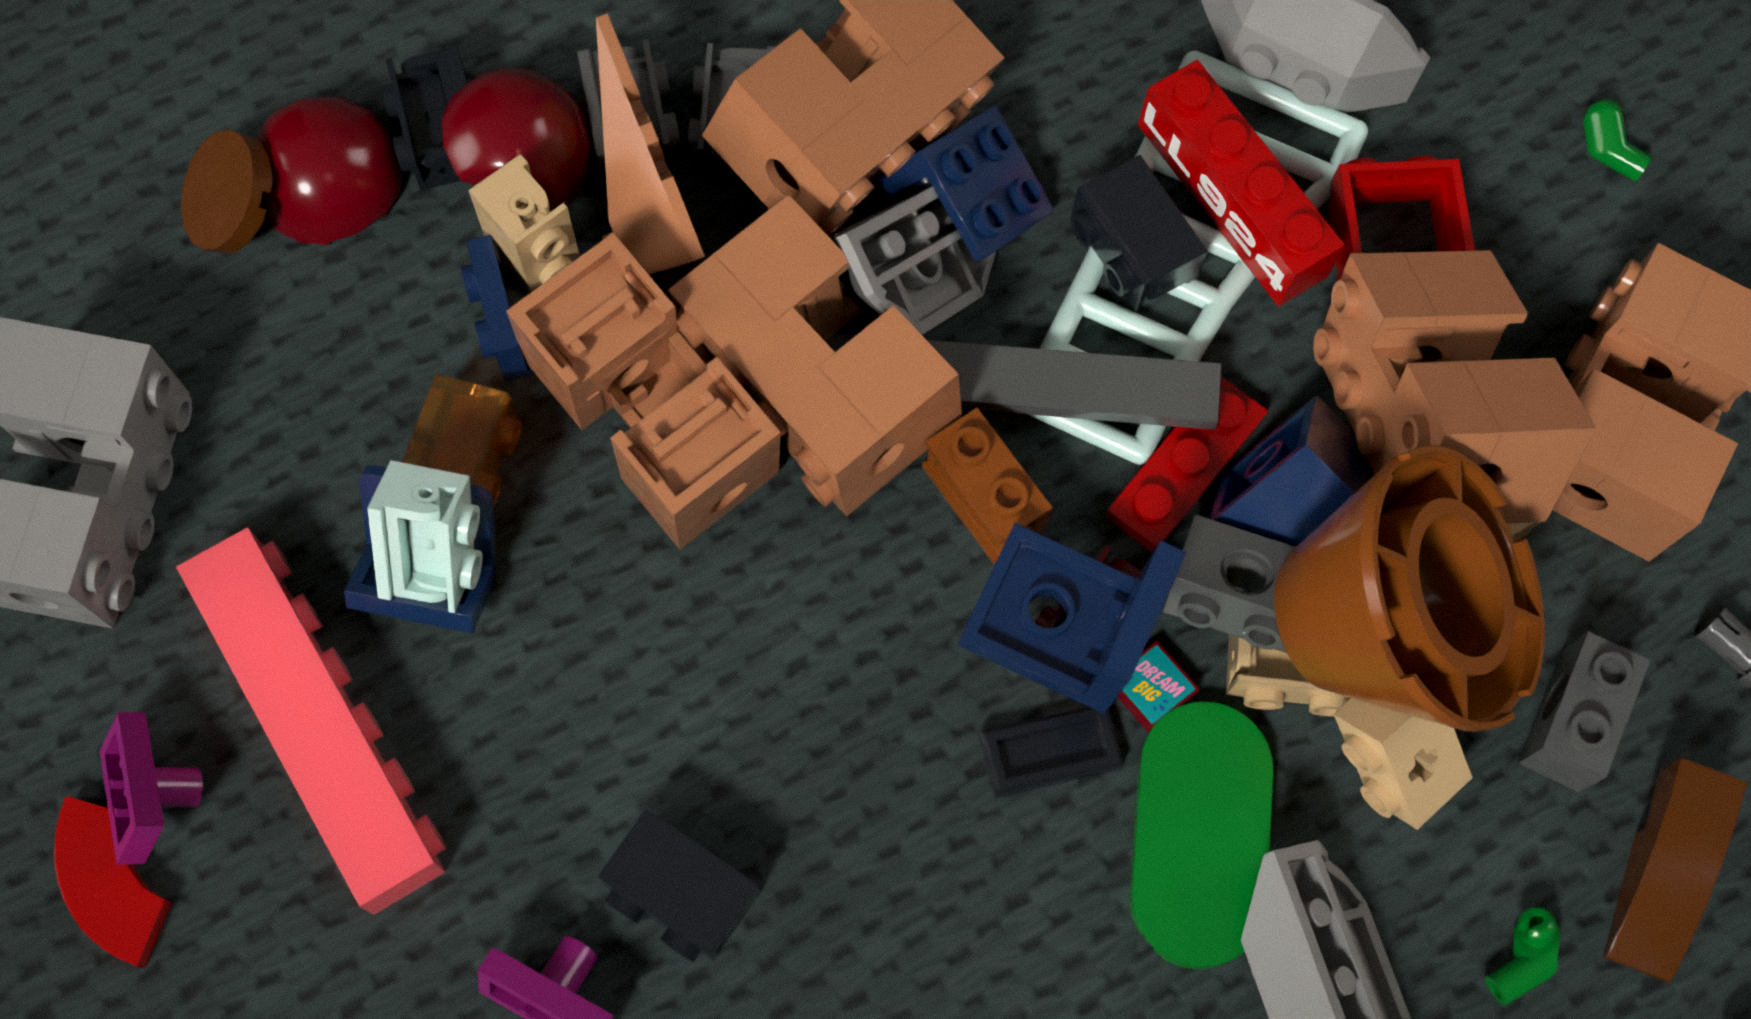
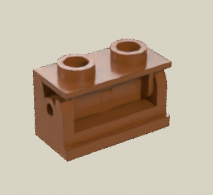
M975 408L925 441L924 444L928 448V456L921 467L994 565L1014 523L1038 534L1046 530L1053 507L978 408Z

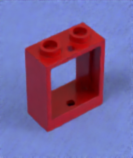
M1421 155L1406 161L1378 162L1373 158H1359L1346 164H1339L1330 182V198L1327 201L1330 227L1345 244L1336 261L1338 280L1341 279L1349 255L1351 253H1362L1355 204L1429 201L1437 250L1475 251L1459 159L1437 160L1433 156Z

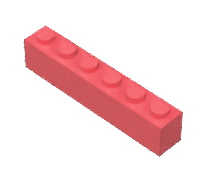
M247 527L176 566L359 907L375 915L445 873L437 857V854L446 850L439 832L427 814L419 819L415 818L405 800V797L415 792L410 780L395 757L386 763L381 757L374 741L383 737V733L364 702L355 707L351 703L343 686L352 682V677L333 647L325 652L322 651L313 634L314 631L323 627L321 621L303 593L295 598L292 597L283 579L292 575L293 572L277 544L272 540L263 545Z

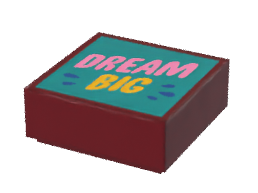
M1156 641L1142 652L1131 679L1117 697L1149 734L1158 720L1171 710L1184 705L1200 689L1162 645Z

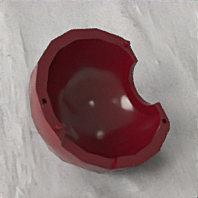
M500 68L487 71L453 94L442 116L443 147L455 174L462 182L477 185L521 154L529 164L532 177L545 191L550 211H553L563 203L568 207L578 198L594 161L592 136L588 117L564 85L547 75L527 69Z
M312 96L277 109L265 121L256 137L257 140L261 141L269 156L273 177L271 193L262 191V199L259 205L260 208L267 209L265 213L267 222L274 230L300 243L330 245L329 242L360 233L381 216L385 218L400 194L403 177L392 137L394 134L373 112L344 97Z

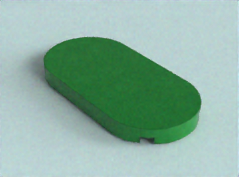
M1193 702L1179 706L1165 714L1158 720L1146 737L1139 758L1129 890L1130 912L1140 935L1143 934L1146 942L1153 947V950L1167 962L1188 969L1215 968L1239 957L1245 952L1241 943V937L1263 855L1270 852L1273 760L1270 748L1262 732L1248 717L1236 709L1220 703Z

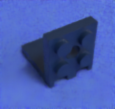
M1014 523L961 635L958 646L1105 714L1131 679L1187 552L1160 540L1136 579ZM1038 597H1052L1062 605L1065 611V621L1055 628L1041 627L1032 620L1029 614V603Z

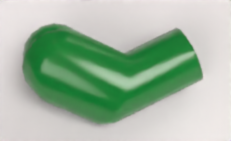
M1611 99L1597 101L1586 110L1583 119L1587 151L1593 159L1636 182L1650 163L1652 156L1626 142L1621 106Z
M1530 907L1519 915L1514 929L1512 960L1484 978L1496 1001L1502 1006L1510 1004L1551 979L1557 971L1560 930L1553 914L1545 908Z

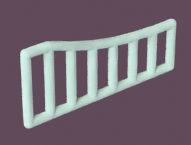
M1199 51L1188 52L1184 56L1178 70L1198 59L1220 87L1340 138L1330 161L1326 162L1256 132L1286 171L1314 182L1304 194L1317 210L1322 207L1330 198V182L1339 164H1346L1357 159L1368 135V127L1365 122L1323 104L1316 106L1305 104L1289 89L1265 79L1251 77L1244 70ZM1145 135L1135 157L1141 155L1152 172L1156 171L1180 181ZM1183 215L1209 253L1235 263V266L1218 288L1195 279L1188 284L1184 283L1167 292L1202 308L1201 313L1187 335L1095 295L1094 292L1104 274V264L1093 248L1090 247L1039 349L1088 353L1069 344L1082 316L1172 355L1174 356L1173 360L1200 362L1231 308L1245 292L1255 276L1218 229ZM1029 415L1138 465L1145 464L1153 455L1166 426L1140 424L1135 436L1100 420Z

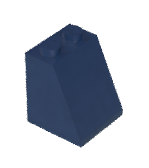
M1316 395L1223 473L1210 519L1296 547L1371 479L1374 473L1366 456L1362 455L1358 450L1355 433Z

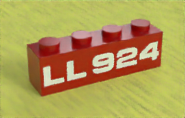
M1197 59L1148 87L1137 125L1278 307L1282 306L1326 279L1345 244L1200 61Z

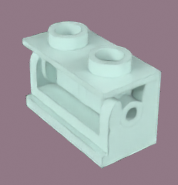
M390 460L367 508L378 598L391 600L393 596L428 603L441 602L447 599L448 612L455 613L465 588L473 590L476 587L482 568V552L474 549V539L480 520V508L478 505L471 504L470 476Z

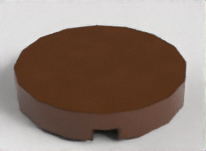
M231 129L216 131L202 142L193 156L183 182L181 212L183 227L190 241L199 248L210 252L236 253L252 241L262 226L267 210L259 207L262 191L271 193L273 177L270 159L261 141Z

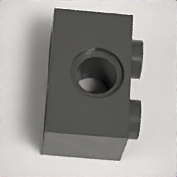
M1195 515L1183 551L1187 553L1168 593L1163 612L1179 617L1185 623L1194 627L1212 628L1245 639L1249 644L1260 649H1275L1287 653L1277 627L1274 609V590L1279 568L1286 556L1295 547ZM1234 587L1245 589L1248 592H1242Z
M1589 631L1564 648L1558 658L1518 764L1577 792L1607 778L1651 660Z

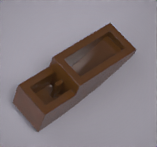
M1680 758L1660 768L1645 828L1635 833L1603 954L1604 959L1664 982H1672L1704 914L1723 865L1747 785L1746 781L1684 758Z

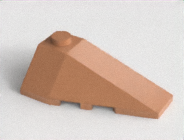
M606 13L596 17L608 216L613 230L611 233L617 236L648 275L703 258L705 256L674 177L670 170H668L658 137L647 111L643 107L639 90L609 15ZM608 233V234H606V235H603V236H602L603 239H605V238H606L607 236H609L611 233Z

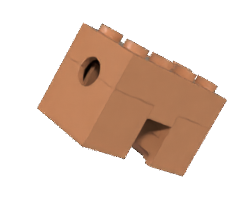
M840 0L839 2L845 9L837 22L825 33L827 37L815 44L800 28L735 78L702 136L768 209H771L789 194L829 237L854 213L852 209L874 189L875 186L872 182L879 174L884 172L889 178L908 162L916 153L915 149L925 141L931 143L941 133L946 135L959 127L971 115L972 111L970 109L981 101L995 86L989 76L1002 62L1004 56L953 0Z
M788 194L668 289V292L677 311L678 332L706 365L716 357L721 360L781 432L786 450L805 472L801 479L811 494L824 507L833 501L848 516L928 450L924 444L927 439L962 417L959 374L894 305L839 350L833 351L825 341L861 313L860 307L844 293L846 286L838 278V276L850 268L849 262L843 251Z
M611 233L506 311L525 362L581 430H584L613 407L628 424L630 429L625 433L620 430L610 437L620 477L679 550L779 473L781 432L718 357L706 365L678 332L674 304L614 233Z
M1657 243L1641 263L1631 258L1618 276L1614 286L1608 285L1603 290L1589 314V318L1598 322L1591 337L1583 333L1564 363V366L1573 370L1568 381L1595 424L1596 430L1553 508V511L1648 562L1701 523L1738 445L1737 442L1715 432L1720 421L1719 417L1722 411L1726 413L1730 410L1734 400L1747 390L1751 393V290L1660 243Z
M1491 250L1351 253L1341 279L1336 281L1333 286L1331 305L1324 324L1315 334L1313 342L1314 357L1318 365L1323 367L1334 389L1336 404L1340 409L1344 410L1355 433L1358 450L1362 455L1366 456L1374 475L1395 456L1405 451L1423 446L1447 447L1471 459L1501 490L1508 503L1505 506L1498 507L1506 524L1546 522L1592 438L1596 426L1555 358L1490 360L1505 328L1511 323H1524L1528 315L1527 310Z

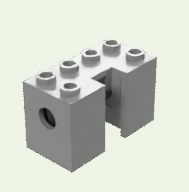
M0 317V426L15 438L12 449L20 453L82 464L74 487H69L68 492L0 479V607L113 629L119 611L123 612L129 607L135 591V579L131 573L139 550H145L149 546L154 533V517L151 511L158 490H165L172 478L174 463L170 453L177 432H183L187 428L192 414V400L189 396V391L151 345Z

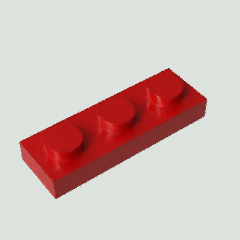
M1221 376L1216 430L1175 427L1107 509L1104 517L1153 553L1160 540L1165 542L1248 440L1264 420L1268 410Z

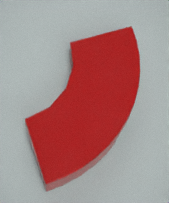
M66 795L59 813L54 843L55 870L63 900L74 920L93 942L116 958L145 969L172 902L150 891L135 870L134 864L116 865L108 808Z

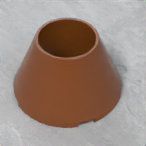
M1423 446L1405 451L1395 456L1286 556L1279 568L1275 583V617L1280 638L1290 660L1301 675L1311 684L1328 692L1462 731L1477 732L1495 729L1510 723L1516 718L1511 711L1520 697L1533 695L1541 672L1545 643L1543 599L1537 569L1526 538L1514 541L1498 507L1505 506L1508 501L1493 480L1477 464L1463 454L1442 446Z

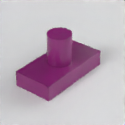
M117 712L99 750L116 865L145 864L165 826L162 808L197 807L202 796V774L198 767H155L146 713Z
M564 936L540 973L492 947L477 970L479 993L524 1019H613V1014L576 994L598 957L591 948L572 937Z

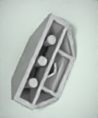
M1201 0L1228 64L1244 70L1251 77L1265 79L1293 91L1294 95L1301 102L1308 105L1316 106L1323 104L1340 112L1349 113L1407 102L1430 60V56L1423 48L1416 47L1410 33L1389 8L1374 0Z
M933 186L917 193L913 192L829 237L843 251L849 262L850 268L845 271V274L855 295L880 316L894 305L921 335L984 296L996 255L995 251L980 261H976L972 257Z
M1319 840L1273 850L1264 854L1243 929L1241 943L1269 1019H1411L1366 900L1344 872L1328 860V852Z

